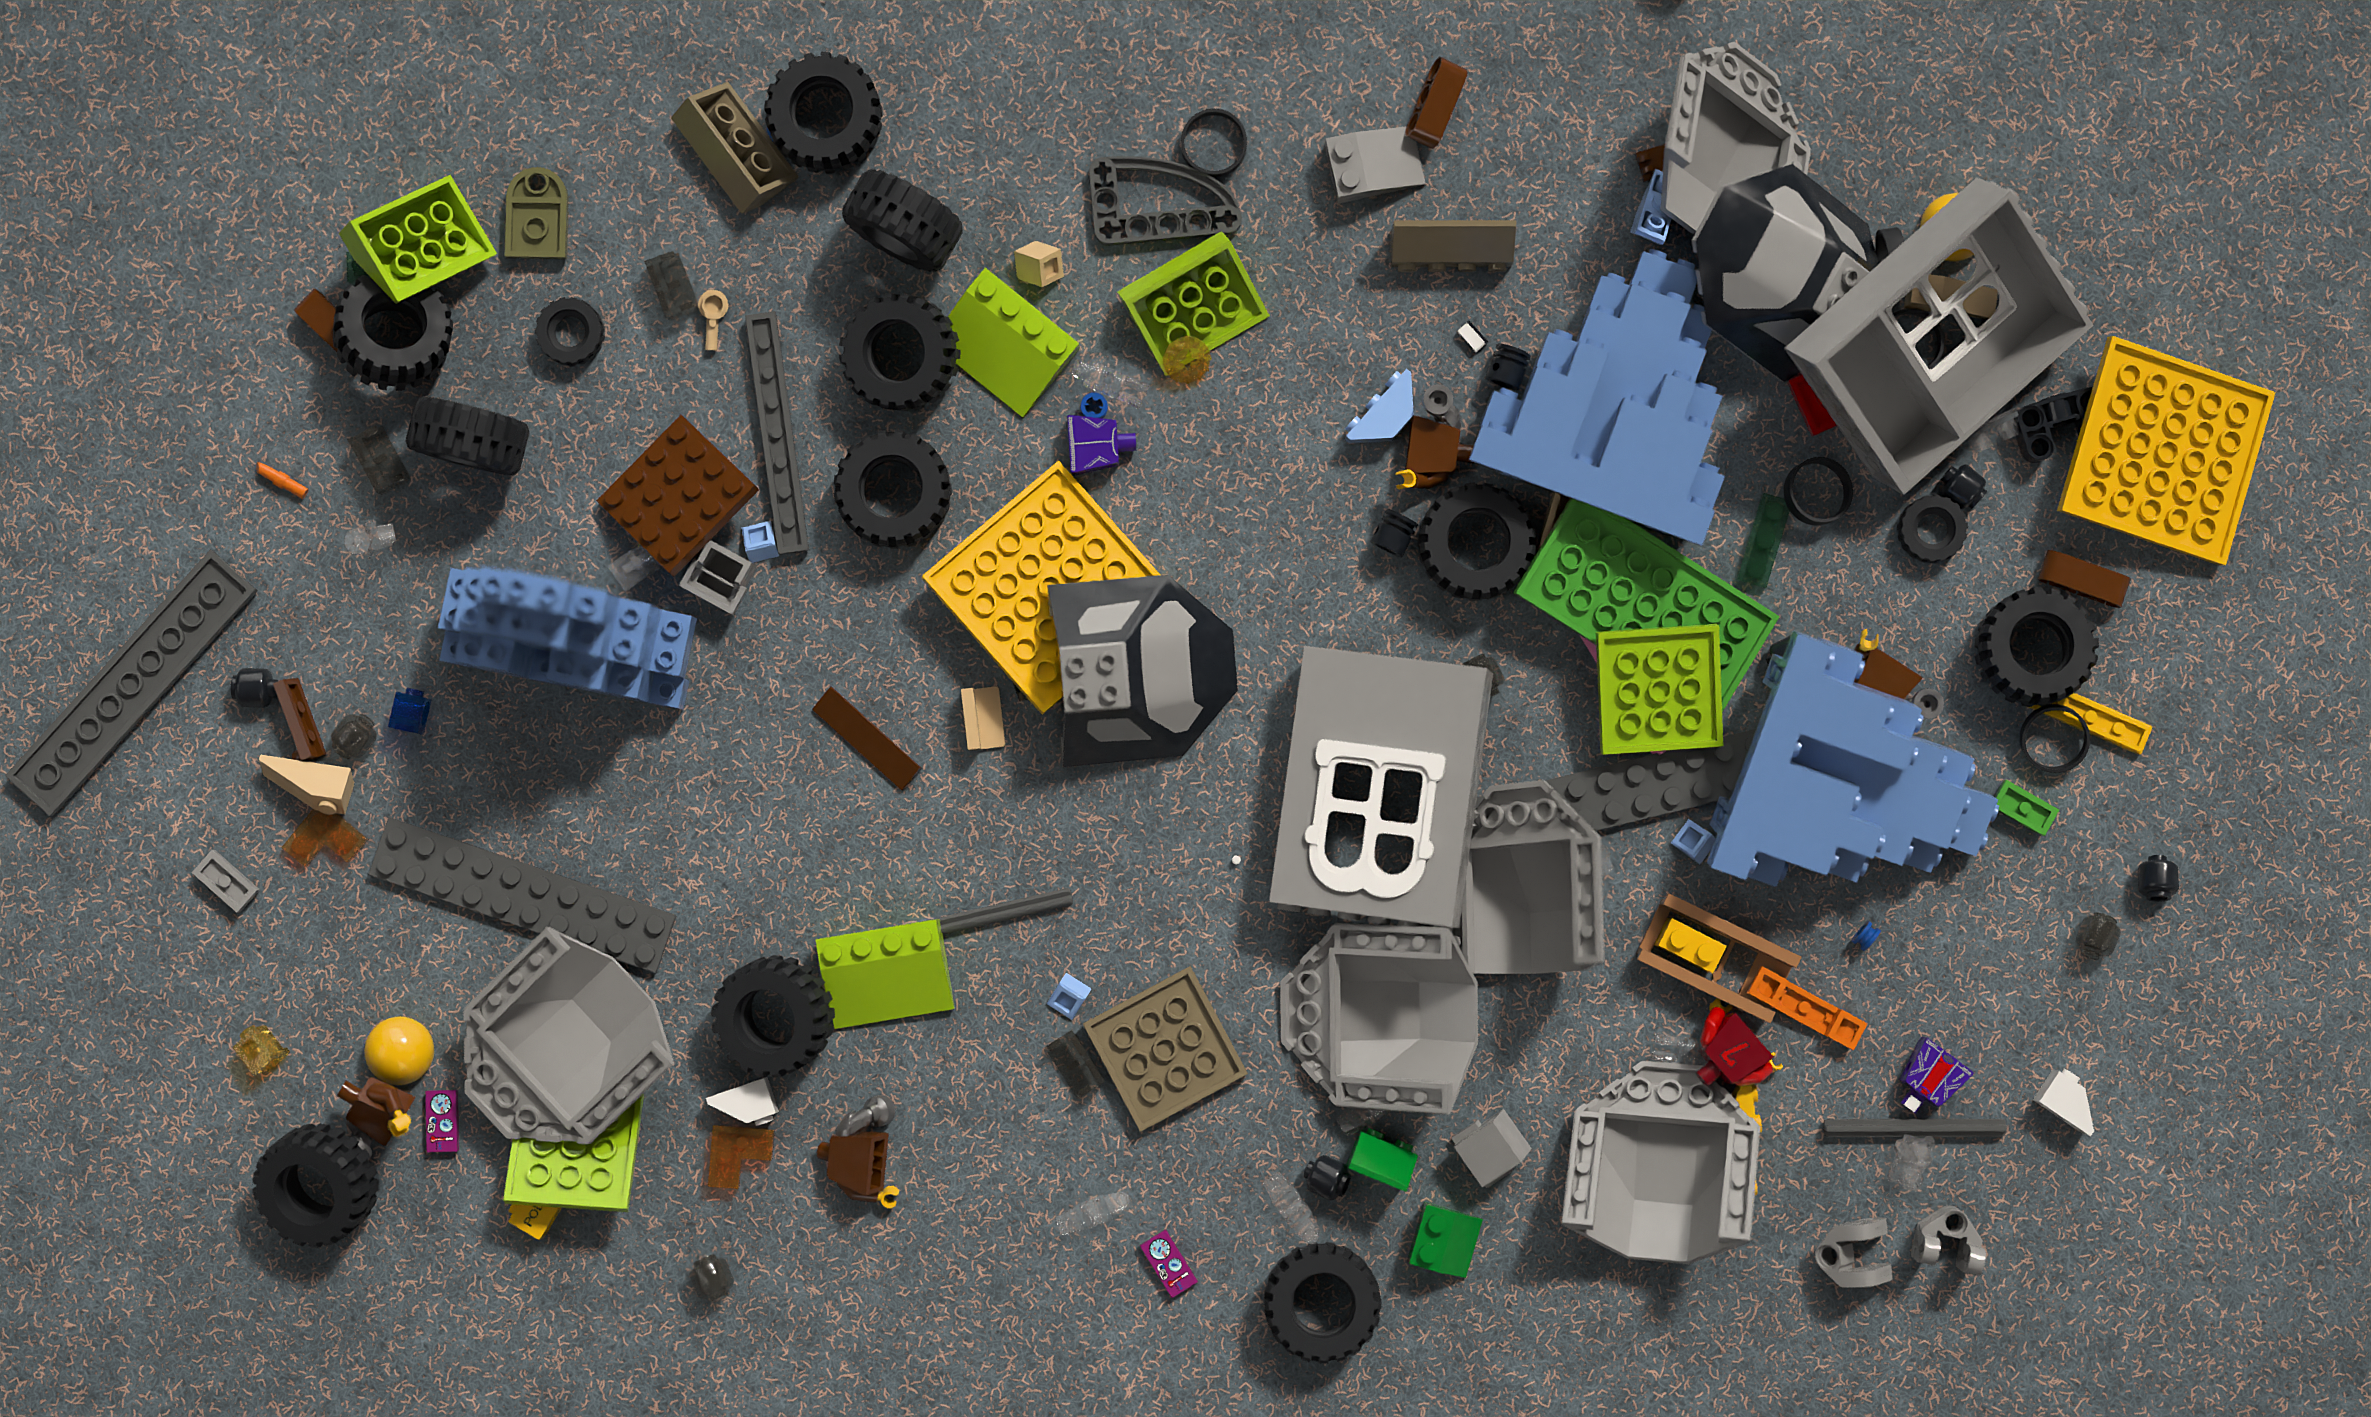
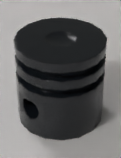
M1498 343L1496 345L1497 350L1493 354L1495 358L1491 359L1485 379L1495 385L1517 391L1520 389L1526 372L1524 367H1527L1529 364L1526 360H1530L1531 355L1519 348Z
M1386 509L1385 514L1387 515H1383L1381 519L1383 523H1379L1370 542L1378 548L1402 558L1412 539L1410 535L1413 536L1415 533L1413 529H1417L1419 525L1396 511Z

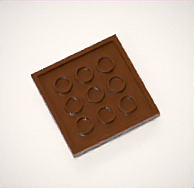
M680 415L596 501L651 556L675 577L760 489L688 420Z

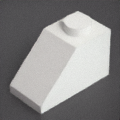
M2066 1069L2062 1072L2052 1070L2033 1101L2082 1134L2091 1136L2094 1129L2086 1090L2078 1084L2080 1078Z
M768 1077L706 1098L708 1105L745 1123L755 1121L756 1126L773 1121L772 1114L779 1112Z

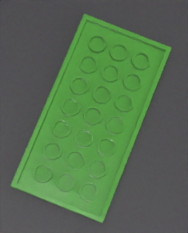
M1572 498L1569 499L1513 592L1595 645L1596 632L1718 624L1722 712L1780 617L1628 519Z

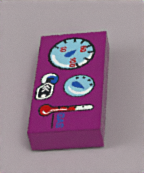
M458 1090L425 1091L427 1152L459 1151Z
M1166 1229L1140 1244L1141 1249L1171 1298L1198 1282Z

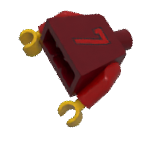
M1718 998L1710 1003V1012L1705 1020L1700 1037L1702 1047L1699 1053L1707 1063L1695 1073L1699 1080L1707 1087L1718 1077H1721L1726 1084L1735 1083L1738 1086L1761 1083L1770 1074L1782 1069V1064L1775 1066L1772 1062L1776 1054L1769 1052L1736 1013L1727 1014L1733 1008V1005L1729 1004L1723 1007Z

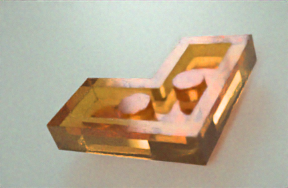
M312 809L281 848L304 867H307L325 845L346 862H350L369 838L337 813L327 815Z
M713 1125L708 1187L739 1189L742 1159L772 1161L775 1129Z

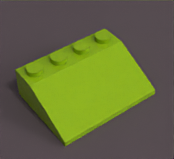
M451 175L351 220L339 232L353 259L396 304L497 255Z
M1222 232L1215 234L1117 291L1131 319L1165 376L1270 316L1231 241Z
M986 267L968 287L948 315L953 323L951 329L953 332H957L959 341L956 342V349L961 350L960 359H956L955 364L1022 418L1025 417L1080 350V345L1076 340Z
M940 919L815 939L820 971L825 982V991H830L833 999L828 1003L829 1008L835 1009V1018L832 1019L834 1029L955 1009Z

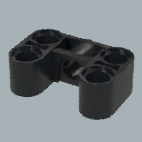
M2085 387L2069 393L2064 392L2044 398L2039 402L2022 407L2013 414L2012 426L2020 452L2027 462L2039 463L2053 454L2054 441L2050 429L2075 423L2079 436L2086 409L2080 404V398L2082 395L2090 398L2093 387ZM2024 412L2030 413L2033 416L2034 425L2032 427H2028L2023 423L2022 416ZM2033 441H2037L2042 445L2043 454L2041 456L2035 455L2031 450Z

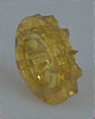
M1184 336L1174 340L1167 347L1164 353L1163 365L1166 373L1174 381L1189 385L1190 382L1201 381V377L1205 372L1209 371V364L1212 358L1209 348L1202 340L1192 336ZM1189 352L1190 356L1197 360L1190 363L1187 371L1186 366L1179 362L1185 360L1186 354Z

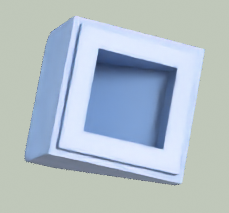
M771 521L742 528L745 551L751 563L779 556Z
M1688 819L1671 844L1692 860L1701 864L1711 851L1716 838L1710 832Z
M1066 973L1048 1000L1047 1005L1072 1020L1090 993L1091 988Z

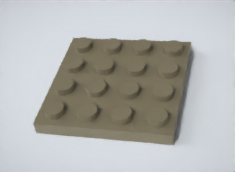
M1191 966L1083 1023L1140 1132L1248 1074Z

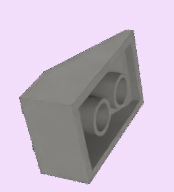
M1407 126L1353 132L1325 139L1324 147L1337 204L1425 185L1416 141L1405 136Z

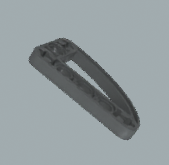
M1137 156L1100 157L1095 159L1090 165L1089 176L1094 229L1097 240L1103 245L1114 246L1209 237L1219 232H1222L1224 235H1230L1237 232L1241 226V210L1231 192L1219 181L1195 168L1173 161ZM1104 164L1106 169L1111 170V173L1106 175L1107 186L1114 184V188L1102 187L1095 190V185L1101 186V179L1099 174H1094V171L1099 170V165ZM1116 171H1144L1182 178L1205 188L1214 194L1224 206L1120 215ZM1102 194L1111 195L1114 198L1113 207L1107 210L1101 209L1097 205L1098 197ZM1227 212L1231 213V217L1237 218V221L1232 222V227L1227 228L1226 224L1221 222L1216 223V230H1211L1212 219L1210 213H1216L1215 219H1223ZM1201 215L1207 220L1206 228L1201 231L1193 230L1190 227V220L1193 216ZM1165 218H1172L1177 223L1176 230L1171 234H1166L1160 229V223ZM1134 221H1142L1147 225V231L1143 236L1137 237L1130 232V226ZM1120 222H1126L1125 233L1127 238H1121L1122 232L1112 233L1111 239H1106L1105 234H1100V230L1105 229V224H1111L1112 229L1121 228Z

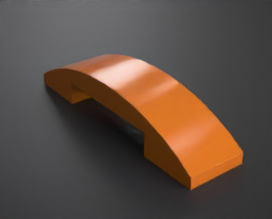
M1760 966L1747 991L1748 994L1853 1051L1868 1024L1763 966Z

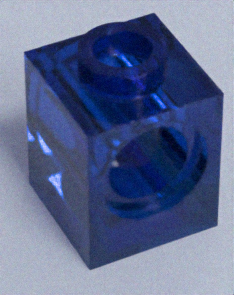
M406 688L405 693L396 691L388 727L424 735L432 699L424 698V691Z

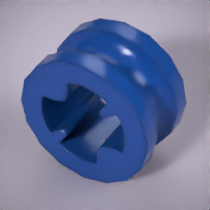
M1095 392L1085 395L1081 401L1082 414L1085 417L1103 418L1108 411L1105 397ZM1093 399L1094 402H1102L1103 406L1099 407L1102 411L1099 414H1095L1093 411L1089 413L1086 411L1085 407H1089L1087 403L1089 400Z
M1870 921L1865 922L1851 940L1854 944L1859 943L1862 951L1869 948L1881 932L1879 928H1872V922Z

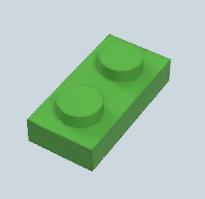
M2003 780L1994 796L1998 799V812L2040 836L2046 835L2059 812V809L2008 780Z

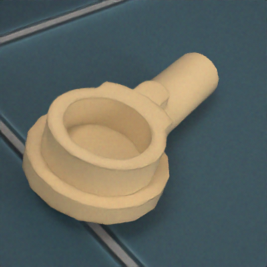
M708 290L699 298L698 308L702 316L706 318L705 350L717 351L718 322L728 310V300L720 291Z

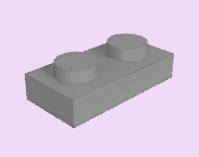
M211 850L192 871L193 875L236 913H240L260 891L257 886L216 850Z

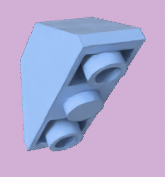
M1655 169L1636 212L1630 233L1663 245L1672 218L1660 210L1663 172Z
M1408 369L1402 374L1396 371L1385 384L1389 389L1382 396L1376 394L1367 403L1365 408L1369 411L1362 419L1356 416L1345 428L1348 432L1345 440L1348 443L1392 441L1409 423L1414 413L1411 372Z

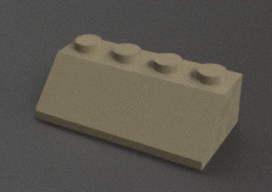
M729 82L687 97L671 117L741 214L760 207L799 178Z
M1394 220L1391 228V267H1398V272H1414L1416 267H1428L1429 272H1444L1446 267H1458L1459 272H1474L1476 267H1488L1489 272H1504L1506 267H1511L1514 262L1516 220Z

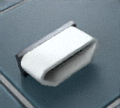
M1470 321L1457 331L1469 343L1474 352L1479 351L1488 343L1486 338Z

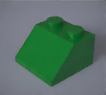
M1369 1127L1367 1132L1360 1130L1346 1163L1348 1168L1406 1192L1418 1154L1412 1151L1414 1146L1399 1139L1396 1140L1395 1144L1383 1140L1385 1137L1384 1133Z
M1424 1201L1407 1258L1408 1263L1435 1272L1466 1278L1483 1219Z

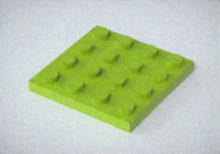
M1718 624L1596 632L1601 754L1723 746L1720 636Z
M644 1093L590 1144H579L576 1141H537L535 1138L512 1139L504 1203L628 1212Z

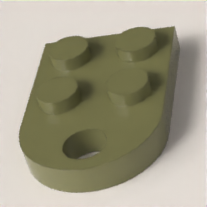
M532 167L518 173L510 182L506 194L505 257L507 259L567 260L569 196L564 182L554 172L546 168ZM535 176H543L546 179V185L540 191H534L530 187V182Z

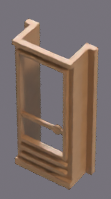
M1669 893L1665 899H1661L1636 952L1638 954L1637 960L1768 1023H1771L1776 1012L1772 1011L1773 1008L1747 993L1760 966L1787 979L1791 968H1797L1802 958ZM1670 911L1731 940L1717 970L1712 974V981L1651 952ZM1735 942L1757 952L1738 994L1716 983L1722 977L1721 971Z

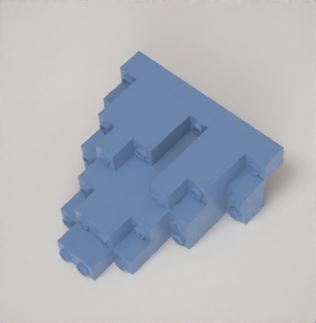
M1650 248L1649 253L1643 251L1640 254L1629 285L1624 283L1626 278L1608 272L1607 277L1603 275L1599 277L1576 341H1572V334L1558 329L1553 333L1548 332L1545 335L1521 400L1517 399L1518 393L1505 388H1501L1499 392L1493 391L1491 393L1479 425V433L1468 460L1494 469V472L1521 482L1532 483L1632 520L1636 524L1656 532L1672 535L1702 546L1715 510L1712 509L1725 478L1724 475L1718 474L1720 468L1705 462L1700 463L1712 433V429H1710L1722 399L1721 395L1716 394V387L1702 382L1695 384L1707 351L1704 349L1712 330L1702 322L1701 312L1705 311L1704 307L1694 304L1693 308H1690L1691 305L1689 304L1697 284L1696 270H1694L1696 265L1682 259H1678L1677 263L1666 260L1667 254Z
M481 566V570L468 567L465 570L450 568L438 625L439 629L445 630L439 661L683 710L690 681L685 679L697 618L661 610L649 603L619 598L608 591L578 586L568 581Z
M1793 631L1784 657L1776 654L1772 655L1762 681L1771 688V692L1731 799L1720 796L1709 825L1717 833L1707 864L1713 869L1745 880L1749 877L1775 887L1778 881H1783L1787 874L1789 864L1786 861L1824 875L1831 873L1856 883L1859 876H1863L1867 870L1869 859L1866 856L1872 859L1875 856L1901 866L1904 863L1931 873L1933 866L1937 867L1943 855L1941 847L1946 849L1950 847L1973 856H1977L1978 851L1984 849L1988 839L1987 827L1989 822H1993L1996 819L1999 811L1998 799L1990 794L1964 786L1966 781L1972 779L1975 772L1973 757L1913 735V732L1917 733L1923 722L1922 709L1907 700L1854 682L1855 678H1860L1864 669L1865 662L1861 661L1863 658L1862 654L1818 637L1816 639Z

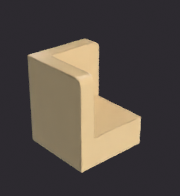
M1034 241L1014 251L1017 278L1019 280L1044 287L1064 277L1061 249Z

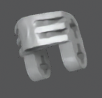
M1946 1205L1917 1222L1911 1249L1913 1259L1919 1263L1935 1266L1940 1252V1239L1937 1237V1231H1939L1943 1235L1960 1239L1956 1267L1963 1273L1976 1276L1982 1274L1986 1260V1251L1982 1247L1983 1240L1964 1212L1952 1205ZM1951 1214H1957L1959 1217L1958 1224L1953 1228H1947L1945 1225L1947 1217Z
M1866 1218L1835 1225L1818 1246L1815 1252L1817 1264L1841 1288L1870 1287L1893 1280L1890 1263L1869 1264L1852 1268V1264L1855 1261L1853 1243L1851 1241L1868 1240L1888 1234L1886 1218ZM1832 1249L1837 1253V1261L1832 1257Z

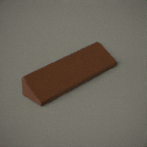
M832 686L813 707L812 710L900 790H903L922 769L921 766Z

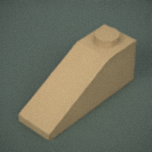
M1931 274L1928 276L1929 283L1941 301L1947 300L1966 283L1965 281ZM1981 286L1963 301V308L1969 317L1989 319L1996 311L1998 292L1996 289ZM1913 288L1905 295L1904 308L1931 312L1928 303L1918 288Z
M260 755L259 763L263 776L314 810L327 815L335 813L346 814L354 787L351 768Z

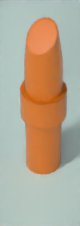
M257 462V473L272 481L277 487L284 488L301 499L305 498L309 491L308 488L292 480L289 475L282 471H277L270 466Z

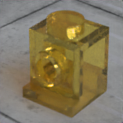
M252 1025L246 1028L239 1035L241 1039L232 1047L253 1076L271 1072L290 1053L288 1048H283L266 1025L258 1027Z

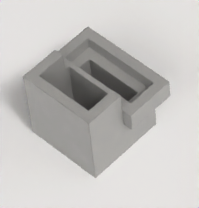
M710 540L705 545L698 560H692L679 586L734 616L748 590L746 587L757 566Z
M1504 1108L1482 1124L1479 1120H1476L1451 1138L1456 1144L1454 1146L1455 1150L1482 1187L1485 1186L1486 1189L1510 1174L1513 1168L1520 1164L1532 1149Z

